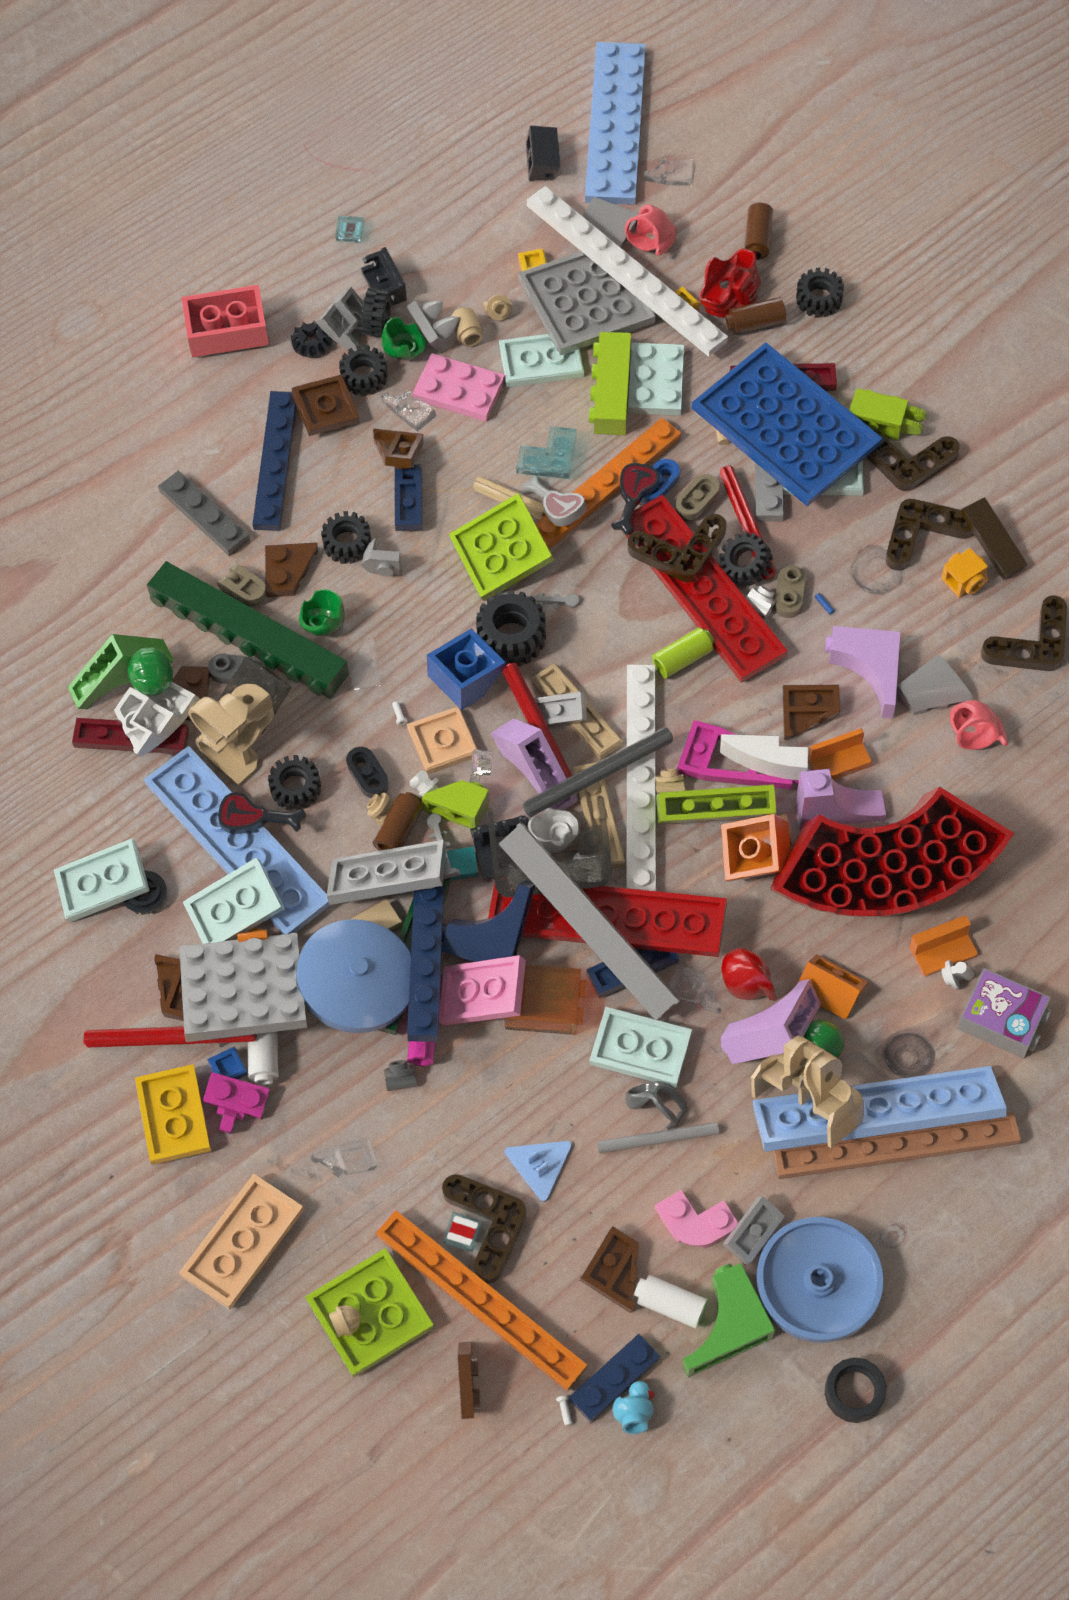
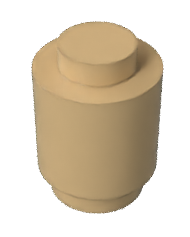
M465 307L456 309L451 316L459 317L454 329L459 342L463 343L466 347L477 345L482 340L483 330L473 309Z

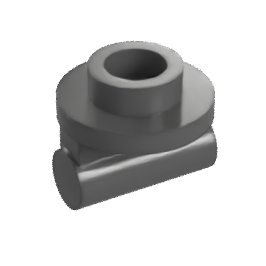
M406 1060L393 1061L384 1070L387 1091L417 1087L414 1066L407 1064Z

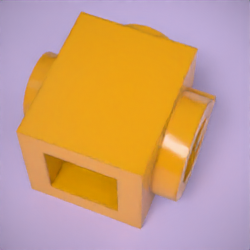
M968 548L962 553L957 552L949 559L948 563L944 565L941 579L959 598L965 593L973 595L988 581L989 578L986 576L988 566L981 555H976L971 548Z

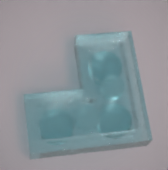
M550 426L547 448L520 445L516 473L569 479L577 429Z

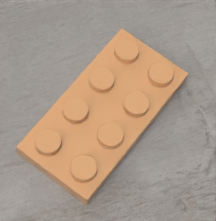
M253 1174L179 1272L180 1276L231 1310L303 1213V1206Z

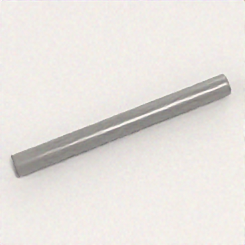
M713 1122L597 1141L599 1153L716 1135L719 1134L718 1123Z

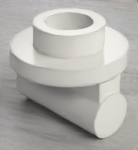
M761 585L758 589L752 587L750 593L745 597L756 612L764 618L769 616L776 602L772 598L774 593Z
M420 771L409 783L412 788L420 792L417 796L421 798L425 793L438 789L435 784L439 780L435 777L431 781L425 771Z
M951 960L945 961L946 968L942 969V975L946 985H952L954 990L960 988V980H971L974 977V972L964 962H958L954 966Z

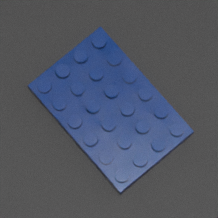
M767 342L692 401L691 408L807 507L880 446L882 438Z

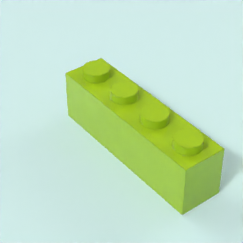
M599 332V342H594L593 358H598V363L592 364V380H596V385H591L590 401H595V407L589 408V423H594V434L626 435L631 333Z
M774 785L660 792L656 796L658 825L747 819L776 814Z

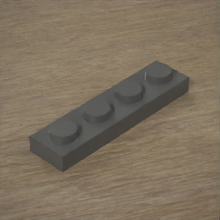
M179 470L158 485L159 492L228 556H231L249 541V535Z

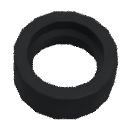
M853 1357L840 1361L832 1368L826 1380L824 1395L827 1405L834 1415L846 1422L860 1423L868 1421L878 1414L886 1398L887 1385L884 1375L875 1364L866 1359ZM846 1373H862L873 1383L874 1397L867 1406L859 1409L849 1408L838 1398L836 1391L837 1383Z

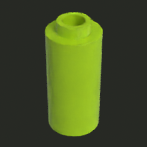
M698 627L652 654L653 665H655L657 672L664 679H667L712 652L714 639L708 630Z

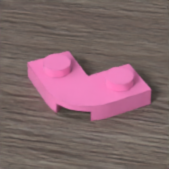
M682 1190L655 1205L658 1215L678 1243L682 1242L689 1246L702 1247V1249L708 1248L728 1237L738 1224L724 1200L697 1215Z

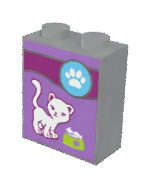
M983 968L960 1018L957 1029L1024 1059L1027 1050L1034 1051L1041 1035L1036 1033L1039 1024L1045 1026L1052 1011V1009L1047 1008L1051 997Z

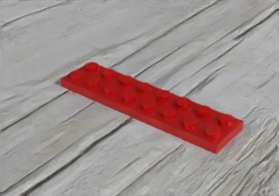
M663 495L637 508L631 520L634 532H646L681 550H684L694 534ZM642 542L639 545L635 544V548L644 546V543ZM698 543L693 547L695 551L700 553L707 551L702 543ZM666 552L656 555L657 559L663 562L671 559V555ZM711 557L700 576L693 582L680 581L650 566L694 624L711 633L714 639L713 648L741 683L787 657L788 650L713 557ZM692 558L687 568L683 567L684 571L687 572L688 569H692L694 561Z
M496 875L488 918L504 911L512 901L518 885L524 880H531L529 878ZM576 883L635 949L719 957L727 908L726 898ZM535 886L522 937L586 943Z

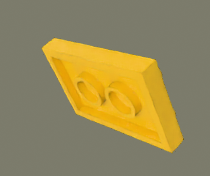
M194 1064L135 1077L151 1165L211 1151Z

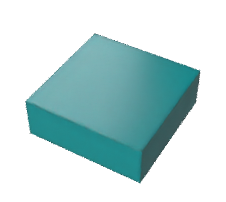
M474 846L446 851L451 869L456 868L460 871V875L452 877V881L478 877Z

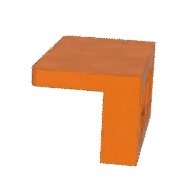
M862 728L810 746L808 764L811 771L829 769L831 778L835 780L870 768L872 761L863 745L864 732Z
M966 915L912 935L909 948L925 977L946 968L945 961L951 960L955 966L958 962H965L977 956L978 952L968 935L971 924Z
M818 954L808 961L799 981L810 979L821 1003L820 1006L843 1019H847L857 998L864 992L868 981Z

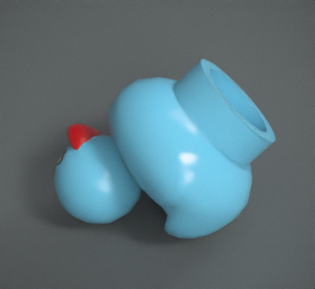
M643 1381L634 1382L630 1386V1397H618L613 1404V1415L622 1424L623 1431L628 1434H639L646 1431L648 1421L653 1416L654 1407L649 1400L655 1397V1393Z

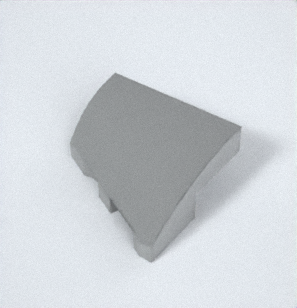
M350 287L336 296L316 323L347 350L352 348L356 351V346L360 345V336L363 334L361 331V315L363 314L362 306H364V302L354 289Z
M939 654L899 683L896 690V698L913 715L926 713L930 709H946L949 704L969 701L974 698L960 677Z

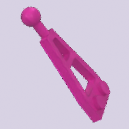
M697 720L693 721L677 766L678 773L705 781L752 786L774 785V788L790 790L793 783L799 784V780L757 774V771L751 769L748 772L709 768L718 740L721 741V734H736L721 727Z

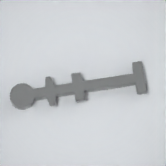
M502 591L503 594H508V591ZM537 593V596H532L536 599V604L540 603L541 606L542 604H553L554 609H557L558 604L566 605L571 609L579 605V597L576 594H568L566 597H558V594H555L554 597L543 596V593Z
M431 814L427 817L428 827L434 829V833L429 835L430 839L436 838L437 841L443 840L442 836L447 834V831H440L439 829L442 819L438 814ZM445 842L446 848H451L450 842ZM447 852L443 879L460 875L459 869H451Z

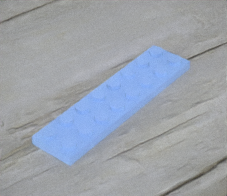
M596 42L585 203H591L592 199L596 197L612 204L635 205L645 44Z
M189 746L144 779L146 786L227 874L232 873L255 858L261 860L285 908L269 918L271 923L282 934L298 932L331 906L328 902L327 894L264 826L252 832L232 834L222 830L218 820L219 806L222 799L232 792Z
M991 1066L854 1085L851 1087L855 1088L862 1095L864 1101V1117L862 1123L842 1140L1006 1117L1007 1108ZM798 1094L753 1100V1111L764 1152L828 1143V1120L819 1114L813 1113L812 1098L803 1105H800L798 1102Z

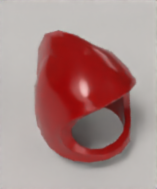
M737 948L724 956L721 972L727 990L731 995L743 1000H753L766 995L769 1000H776L775 989L770 980L769 967L760 955L746 948Z

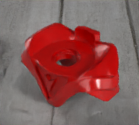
M742 248L727 260H720L717 257H712L705 268L704 284L699 296V300L707 313L725 318L729 314V309L755 303L758 299L756 290L761 285V279L757 271L756 254L753 251ZM724 281H729L727 289L720 287Z

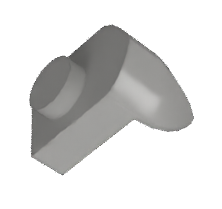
M374 538L364 552L362 567L373 574L400 576L402 568L400 552L376 550L377 538Z

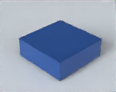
M235 1046L207 1059L213 1073L237 1080L248 1075Z

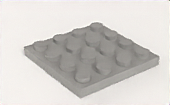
M582 251L518 273V281L560 355L592 345L594 342H599V332L627 333L655 323V315L647 305Z
M297 933L268 936V939L264 940L251 938L244 942L230 940L179 946L186 1042L307 1028L304 998L296 982V969L300 956Z

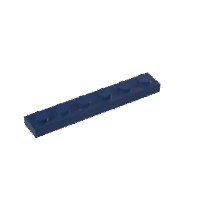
M270 391L252 523L254 530H281L297 407L291 392Z
M444 883L442 886L432 889L414 891L407 1029L408 1042H438Z

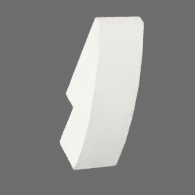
M721 734L720 753L751 770L778 778L799 780L800 772L807 771L808 747L779 746V736Z

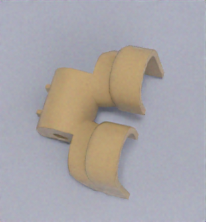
M244 684L237 687L232 694L224 695L219 701L210 697H204L188 710L190 719L202 732L196 738V744L201 753L217 769L240 786L257 770L259 754L250 747L274 718L270 694L256 684Z
M797 1036L784 1045V1053L772 1054L762 1061L751 1077L752 1097L755 1099L772 1086L785 1091L791 1085L798 1088V1102L800 1105L805 1104L812 1098L813 1113L819 1114L828 1120L827 1142L830 1148L855 1130L862 1123L864 1117L862 1095L855 1088L841 1080L842 1061L802 1036Z

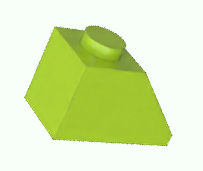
M460 780L425 793L422 797L423 810L430 814H438L441 818L464 827L475 828L479 825L489 805V790L478 782L469 783Z

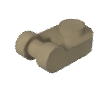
M237 563L229 569L230 573L226 577L223 576L217 582L218 587L223 592L230 593L247 605H258L266 598L264 582Z

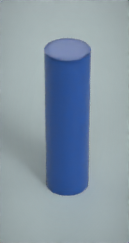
M821 593L815 595L817 601L829 615L835 612Z

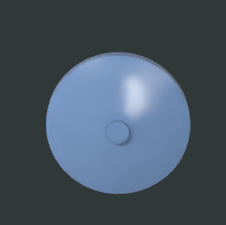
M357 919L337 921L318 930L304 945L297 963V986L304 998L307 1009L324 1024L350 1033L376 1031L394 1022L401 1016L409 1004L411 954L400 938L379 924Z
M808 1217L787 1224L769 1239L758 1262L756 1284L759 1299L765 1312L779 1328L789 1335L804 1341L830 1343L854 1335L870 1321L881 1299L883 1271L874 1247L857 1229L832 1218Z

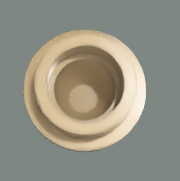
M338 1306L335 1312L329 1314L338 1337L346 1334L349 1337L359 1328L360 1313L351 1306Z

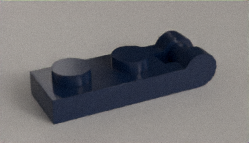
M413 464L412 468L406 469L395 468V531L422 530V464Z

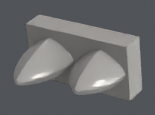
M414 300L407 308L428 342L442 354L449 348L445 340L456 328L459 317H446L434 323L442 310L443 301H429L420 305Z

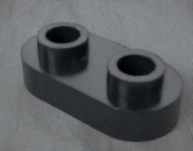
M355 747L350 750L346 757L347 768L362 793L368 798H372L375 794L380 796L382 793H387L389 788L388 777L373 752L366 747ZM359 762L366 763L362 767L357 766ZM372 784H379L377 788L370 787Z

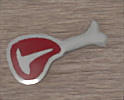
M533 476L528 483L522 486L523 493H535L544 499L545 513L548 519L556 526L569 525L579 519L586 511V502L582 495L577 493L561 494L557 491H550L541 485V479L538 476Z

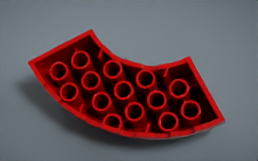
M940 786L924 794L915 807L902 819L885 826L856 828L832 821L819 814L807 821L791 846L782 871L776 873L770 890L791 902L833 915L883 917L906 913L938 902L973 881L1000 855L1014 835V832Z

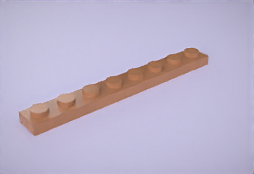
M1013 1111L1006 1112V1117L842 1140L832 1148L828 1146V1143L773 1150L778 1179L1017 1145L1020 1143L1021 1138Z

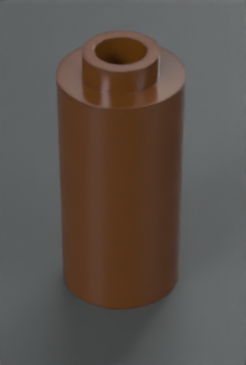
M762 202L750 205L747 215L744 249L753 251L756 254L755 260L766 258L770 253L773 208L769 204Z
M781 297L731 308L729 309V314L725 316L728 330H732L734 334L785 323L786 310Z
M411 792L398 794L373 840V846L377 850L403 847L424 808L421 799Z

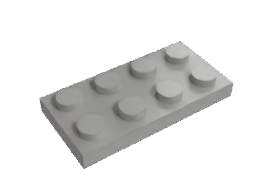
M444 840L332 859L327 890L329 904L349 903L356 900L373 899L380 896L397 893L403 894L409 891L442 886L447 850Z

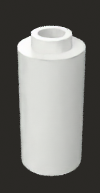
M278 1031L257 1034L254 1042H248V1077L250 1080L255 1081L256 1085H270L279 1077Z
M649 1275L646 1280L640 1279L634 1296L639 1297L637 1304L695 1329L701 1320L708 1301L706 1298L652 1275Z

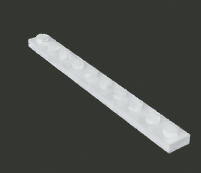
M545 186L527 199V207L708 357L727 343L728 336L549 188Z
M627 665L628 747L655 732V665ZM655 751L627 766L626 888L656 891Z

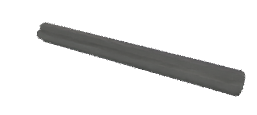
M667 727L652 733L524 801V811L529 817H532L670 744L673 741L672 733Z

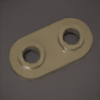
M710 474L699 475L678 496L676 512L682 519H697L719 495L720 484L718 479ZM703 490H708V491H710V492L704 493V492H702V491H703Z
M786 566L778 575L774 608L777 614L784 618L797 616L802 608L806 575L797 566ZM788 576H794L796 578L790 579ZM785 599H791L793 601L786 602Z

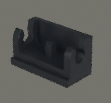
M530 125L526 139L529 181L554 180V174H546L544 172L560 170L557 127Z
M383 247L380 251L365 256L362 259L365 264L374 261L372 264L361 268V273L369 288L391 291L392 306L407 301L405 282L387 248Z

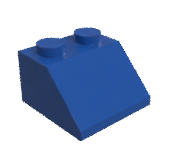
M472 628L427 654L428 677L460 710L483 698L506 666V662Z

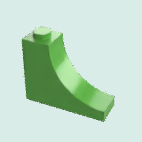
M112 634L67 687L77 708L87 709L102 695L116 687L129 683L127 671L129 661L142 648L154 647L163 651L169 657L172 664L174 659L164 639Z
M741 1263L735 1266L726 1264L715 1271V1275L712 1276L711 1285L717 1300L718 1316L711 1334L703 1345L689 1356L683 1358L682 1367L688 1378L773 1339L775 1330Z

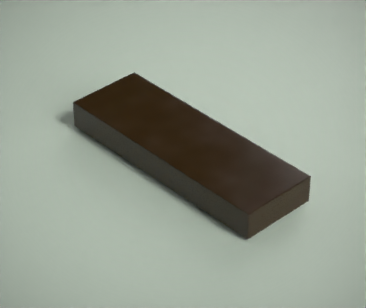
M985 497L962 508L960 511L961 515L1003 580L1028 566Z

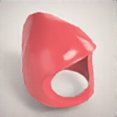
M643 206L639 214L631 217L625 225L626 237L633 246L648 252L656 249L655 253L658 256L665 253L676 240L677 232L674 224L667 214L656 206ZM634 220H637L636 234H632L629 230L630 223ZM647 233L654 234V235H655V238H654V239H650L649 237L646 236V234H647Z
M978 700L963 701L950 711V723L957 734V743L961 748L969 750L983 749L989 747L997 740L1004 746L1008 745L1002 721L987 704ZM969 726H974L976 730L972 733L966 732L965 729Z

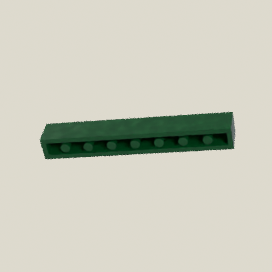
M167 561L164 562L147 583L150 600L158 607L170 609L182 620L188 619L201 631L213 633L224 644H232L238 647L246 656L250 658L256 657L269 669L281 671L289 680L308 686L309 690L318 696L324 695L331 699L349 676L348 664L345 659Z

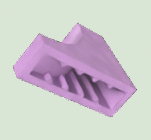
M833 626L832 636H826L825 653H830L829 664L848 668L862 676L876 692L881 706V718L893 719L896 705L900 632Z
M513 718L491 733L502 756L512 762L524 774L538 794L567 779L541 729ZM574 794L549 808L565 810L578 800Z
M829 769L800 772L796 797L800 829L803 828L807 821L819 814L840 824L885 821L886 812L882 790H857L844 787L831 778Z
M810 979L799 981L788 995L766 1010L746 1019L729 1023L720 1040L722 1050L728 1055L732 1064L764 1058L772 1054L784 1053V1045L797 1036H804L821 1005Z

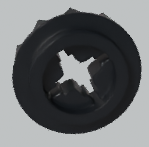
M315 320L310 324L303 322L301 327H295L294 333L291 335V345L294 351L301 356L310 358L326 353L333 341ZM316 335V340L310 339L307 341V336L312 337Z
M144 870L149 887L148 892H150L148 893L147 901H144L141 895L125 900L123 904L127 910L130 909L137 915L139 913L150 915L152 910L161 908L164 899H167V886L163 878L153 871Z

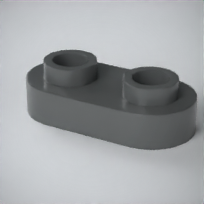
M222 653L212 657L208 664L211 678L219 683L237 686L244 684L259 685L264 678L263 666L255 658ZM220 664H226L225 667H218ZM247 668H253L250 672L245 671Z

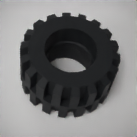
M508 590V594L499 592L496 598L492 596L487 598V604L482 603L479 607L480 612H477L476 616L477 634L506 662V665L516 663L517 666H520V662L523 661L525 664L531 662V657L537 658L540 655V649L543 650L546 640V617L543 607L540 603L536 604L534 597L526 598V593L520 591L519 594H514V590ZM508 623H516L525 628L517 634H504L497 630L502 625Z

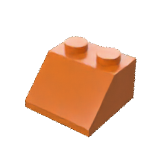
M771 814L721 825L725 881L730 882L782 871L791 850L789 825L786 820Z

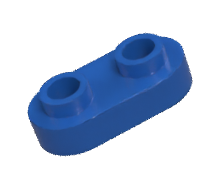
M661 459L652 466L659 473V486L653 494L643 497L641 503L646 504L661 495L665 496L678 482L680 468L674 460Z

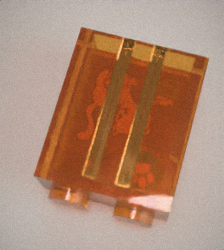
M525 965L520 1016L504 1018L505 1030L576 1035L577 1025H583L584 1007H579L580 997L585 998L587 980L581 979V969Z

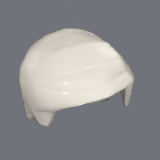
M548 808L541 816H533L529 820L528 829L543 847L553 855L567 849L578 834V821L568 811Z

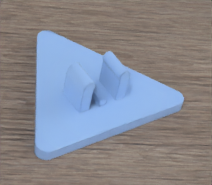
M569 1141L507 1147L505 1155L539 1200L545 1202L568 1156L571 1143Z

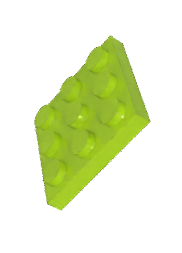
M519 493L448 534L483 601H486L490 596H495L497 593L502 592L555 560Z
M386 1248L305 1296L307 1303L353 1378L434 1329L432 1321ZM338 1306H351L360 1313L359 1328L349 1337L347 1334L338 1337L329 1317V1314L335 1312Z

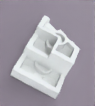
M173 682L167 690L156 696L143 695L130 687L114 711L123 724L125 734L130 738L134 752L141 757L168 738L189 716L188 710L200 699L195 694Z

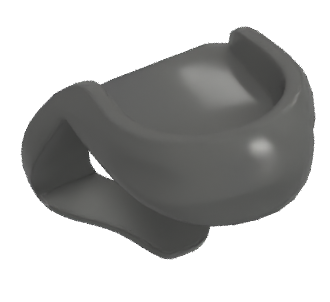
M649 1082L633 1087L626 1093L625 1102L633 1110L640 1109L651 1099L663 1115L671 1121L666 1126L668 1130L673 1128L687 1111V1104L683 1097L674 1087L665 1082ZM657 1092H665L676 1102L681 1109L677 1116L662 1103Z

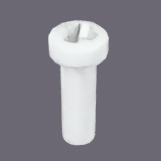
M395 701L392 705L397 717L396 723L398 726H403L408 721L403 716L399 702Z
M569 1396L557 1397L556 1400L557 1403H560L564 1425H571L572 1421L567 1403Z

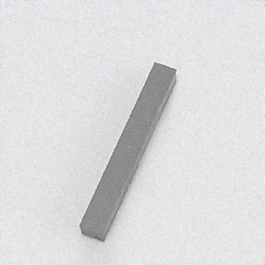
M519 823L517 828L499 843L504 851L655 1020H658L674 1004H678L681 1001L524 824Z

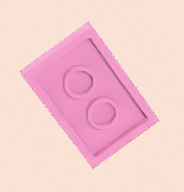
M431 353L413 391V400L487 422L505 382V374Z
M519 955L445 966L439 1007V1023L446 1026L520 1016L526 960Z

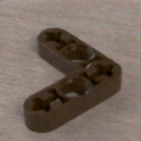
M872 429L882 438V442L867 458L896 488L902 491H911L953 463L958 457L960 445L955 438L944 436L910 459H907L880 431ZM884 456H892L895 458L896 462L893 464H886L882 461L881 458ZM928 459L933 462L934 466L924 468L919 462ZM902 475L904 477L911 476V480H909L908 478L902 479L901 477Z
M906 499L901 502L886 553L887 566L896 571H901L908 567L919 529L960 539H967L973 536V532L968 524L966 528L961 527L962 522H966L960 513L961 510L917 499ZM909 509L914 510L913 515L907 514ZM923 512H926L925 519H921ZM939 514L944 517L945 521L934 523L930 516ZM950 518L953 519L952 526L949 525ZM907 530L912 534V537L902 539L898 536L897 532ZM898 547L903 548L900 560L895 559Z
M718 514L707 515L684 550L646 532H634L628 538V553L634 559L680 581L693 582L700 576L725 537L726 520ZM715 525H718V526H719V529H718V528H715V529L713 530V532L711 533V538H710V537L708 536V535H709V528H710V527L713 528ZM641 542L644 543V546L635 548V544L639 545ZM698 543H703L709 549L704 553L695 551L693 547ZM666 552L671 555V559L663 562L658 560L656 555ZM692 558L694 560L692 569H688L687 572L684 571L683 567L687 568Z
M1056 595L1048 596L1043 600L1039 617L1038 641L992 636L983 643L981 650L982 659L991 665L1042 671L1057 670L1061 666L1064 656L1067 616L1065 600ZM1050 606H1055V607H1056L1055 609H1056L1057 613H1056L1055 619H1050V618H1051V608H1050ZM1048 628H1053L1059 632V636L1050 638L1046 636L1044 631ZM991 647L997 648V654H992ZM1049 647H1054L1052 652L1053 661L1048 660L1047 653ZM1007 648H1011L1009 656H1006ZM1017 649H1025L1029 652L1030 656L1026 659H1021L1015 655V651Z
M458 1174L450 1175L444 1180L442 1185L443 1197L446 1202L492 1221L474 1261V1272L487 1284L494 1283L501 1276L525 1222V1204L517 1197ZM461 1184V1190L467 1194H470L471 1188L474 1189L471 1193L470 1202H466L467 1195L457 1192L455 1196H452L449 1187ZM481 1194H488L492 1197L493 1203L490 1207L483 1209L476 1205V1198ZM515 1206L519 1216L514 1215L512 1217L509 1228L505 1225L508 1218L505 1210H511ZM496 1233H504L509 1237V1242L504 1247H495L491 1242L492 1237ZM491 1252L495 1255L493 1260L495 1271H489L486 1275L483 1274V1268L480 1265L488 1264Z

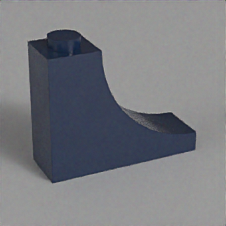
M527 880L521 882L510 904L498 915L478 921L455 918L448 925H444L442 928V952L474 962L517 956L536 885Z

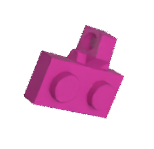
M211 1072L203 1103L218 1107L217 1114L223 1115L219 1129L221 1132L231 1134L236 1119L243 1121L245 1115L258 1119L262 1118L270 1089Z

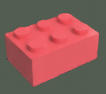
M259 285L181 297L192 357L269 345Z

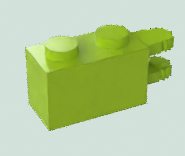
M859 388L855 390L849 410L869 428L876 429L886 438L898 441L901 432L916 436L922 433L923 427L920 422H923L927 417L925 410L907 405L908 400Z

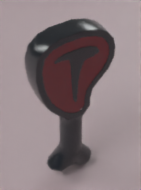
M630 463L622 469L619 483L621 496L626 505L622 517L618 521L611 523V527L614 530H621L625 535H630L634 532L631 520L636 506L640 505L643 497L656 491L659 486V473L653 467L645 464Z
M238 792L229 793L222 799L218 813L220 827L223 831L232 834L252 832L267 822L288 824L295 832H298L301 829V821L306 818V812L302 808L289 813L268 811L263 806L254 805L246 795Z

